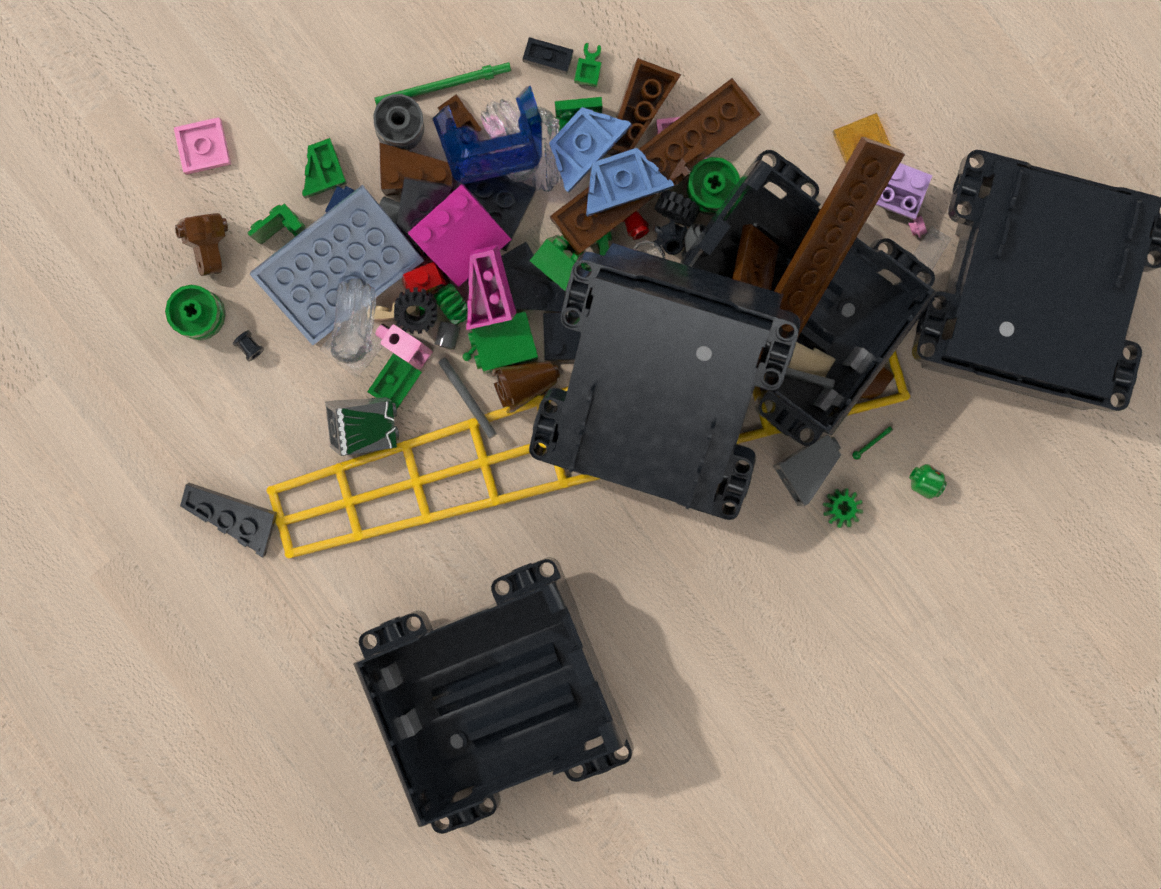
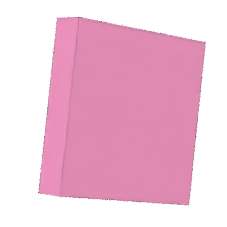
M219 117L174 127L183 173L187 175L231 165L222 120Z

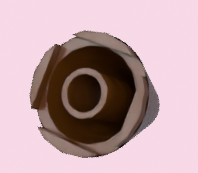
M540 362L498 367L492 370V377L497 376L498 382L494 383V387L503 408L508 406L509 408L506 412L512 413L558 383L557 378H560V373L555 364Z

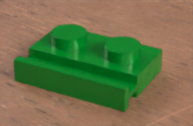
M393 353L367 392L375 398L386 397L390 399L392 403H395L396 409H398L422 372Z

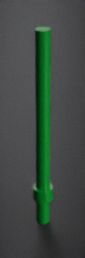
M509 62L492 67L490 64L482 66V69L385 94L374 97L377 105L383 98L391 94H403L412 98L484 78L486 81L493 79L495 75L511 72Z

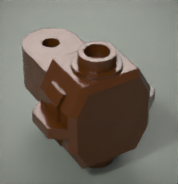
M219 213L181 219L175 225V233L178 239H182V244L193 248L199 274L201 276L220 274L222 272V261L218 243L226 236L225 232L228 231L226 218H222V215Z

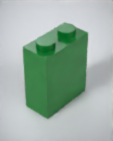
M526 311L517 313L512 320L471 329L472 332L468 333L471 347L476 346L478 355L474 356L477 369H482L483 374L490 373L498 367L514 366L538 360Z

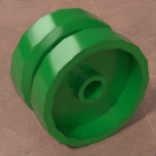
M718 157L703 159L694 166L687 181L686 193L687 197L691 199L690 201H694L697 203L696 205L700 206L699 212L715 215L740 180L737 169L731 162ZM711 184L715 185L716 189L710 188Z
M190 284L175 290L167 300L165 308L167 322L172 329L190 339L205 340L212 338L219 333L225 322L226 312L224 304L219 297L197 285Z

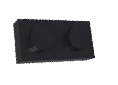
M529 37L522 61L567 75L574 50Z

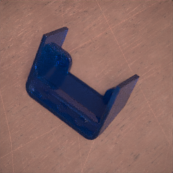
M531 85L526 86L515 98L521 114L518 120L520 129L518 133L479 141L478 135L473 128L469 126L456 127L449 106H445L432 118L451 173L456 181L467 184L533 169L540 163L542 159V119Z

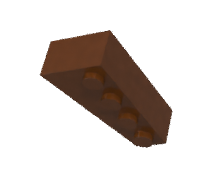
M639 58L636 59L616 115L617 119L629 121L632 126L606 154L614 156L635 148L682 74Z

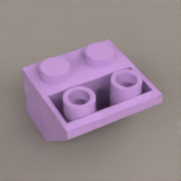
M900 163L876 205L915 220L932 175Z

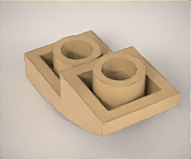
M393 303L392 312H389V308L375 306V310L368 309L367 319L376 322L395 321V303ZM410 306L406 310L412 316L419 313V309L416 306Z
M796 342L788 367L825 377L835 362V358L816 348L811 350Z

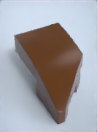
M457 94L437 107L451 128L475 132L482 130Z
M700 143L692 147L673 170L669 179L673 182L674 186L688 177L691 172L686 166L704 152L705 149Z
M883 367L860 399L867 398L868 400L880 396L895 375Z

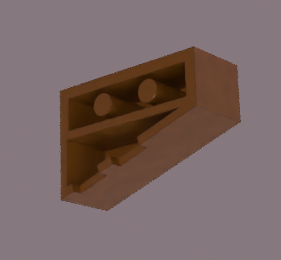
M379 142L381 190L384 195H401L404 177L451 185L450 193L454 192V169L451 163Z

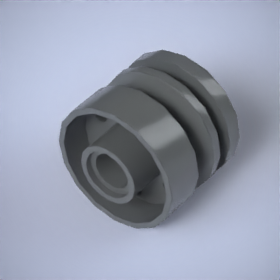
M391 94L383 98L376 105L373 120L375 132L380 143L408 151L415 148L421 141L424 133L423 113L419 104L409 96ZM396 122H403L402 125H395Z

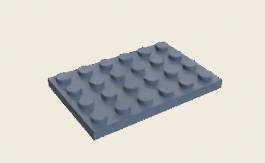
M362 185L253 269L250 275L305 338L314 345L400 280L403 274L413 270L424 260L365 186Z

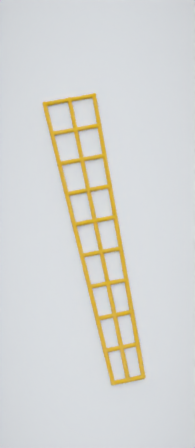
M896 350L889 358V363L895 375L894 379L899 393L855 404L847 416L910 399L911 396L906 386ZM568 386L561 389L567 391ZM755 386L753 391L754 401L761 394V388ZM545 394L537 396L512 413L506 412L509 408L507 406L484 415L489 422L534 407H537L538 411L539 404ZM764 401L762 404V411L764 413H767L768 411ZM759 415L763 428L739 434L737 444L782 432ZM471 418L397 443V448L373 451L269 486L266 491L269 495L273 511L277 512L275 523L279 530L285 557L294 558L599 480L600 478L587 474L567 478L564 468L554 466L557 481L499 495L490 465L529 454L530 444L487 456L479 430L480 424L476 418ZM470 429L478 459L422 476L419 475L412 448ZM539 443L543 448H547L544 444ZM403 452L411 479L352 496L345 473L346 470ZM481 468L490 498L430 513L422 485ZM336 474L343 499L284 516L278 493ZM411 488L414 489L421 513L420 516L365 530L361 529L355 505ZM346 508L353 533L293 548L287 525Z

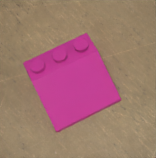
M462 184L408 232L420 248L458 287L469 278L470 254L474 250L498 245L499 250H501L512 240L465 185Z

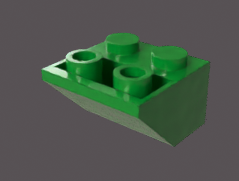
M558 234L547 238L530 259V262L566 291L572 267L580 255L576 253L563 235L560 236ZM581 263L584 270L589 271L591 269L587 263Z

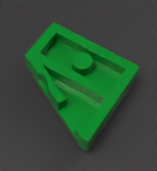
M328 138L309 145L307 149L308 160L304 174L305 184L302 190L303 197L306 199L334 189L337 186L347 184L332 140Z

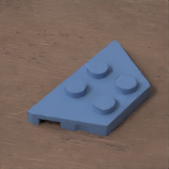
M582 107L549 142L564 183V188L568 193L591 170L592 163L599 161L632 126L629 121L620 120Z
M638 148L593 162L591 165L586 210L587 217L671 189L674 184L670 179L667 180L658 171L659 168L653 162H649Z

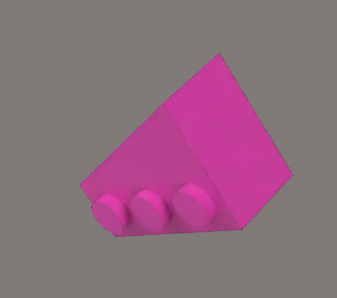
M498 245L474 250L470 254L469 299L467 303L468 320L466 330L509 321L516 315Z

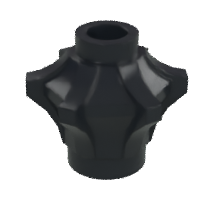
M670 219L668 224L662 227H655L657 239L653 241L655 247L663 248L669 255H677L685 247L684 237L688 228L687 226L681 227L675 224L674 219Z

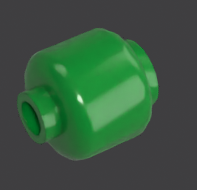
M924 464L919 468L915 467L909 476L911 489L927 499L939 497L947 486L944 473L929 464Z

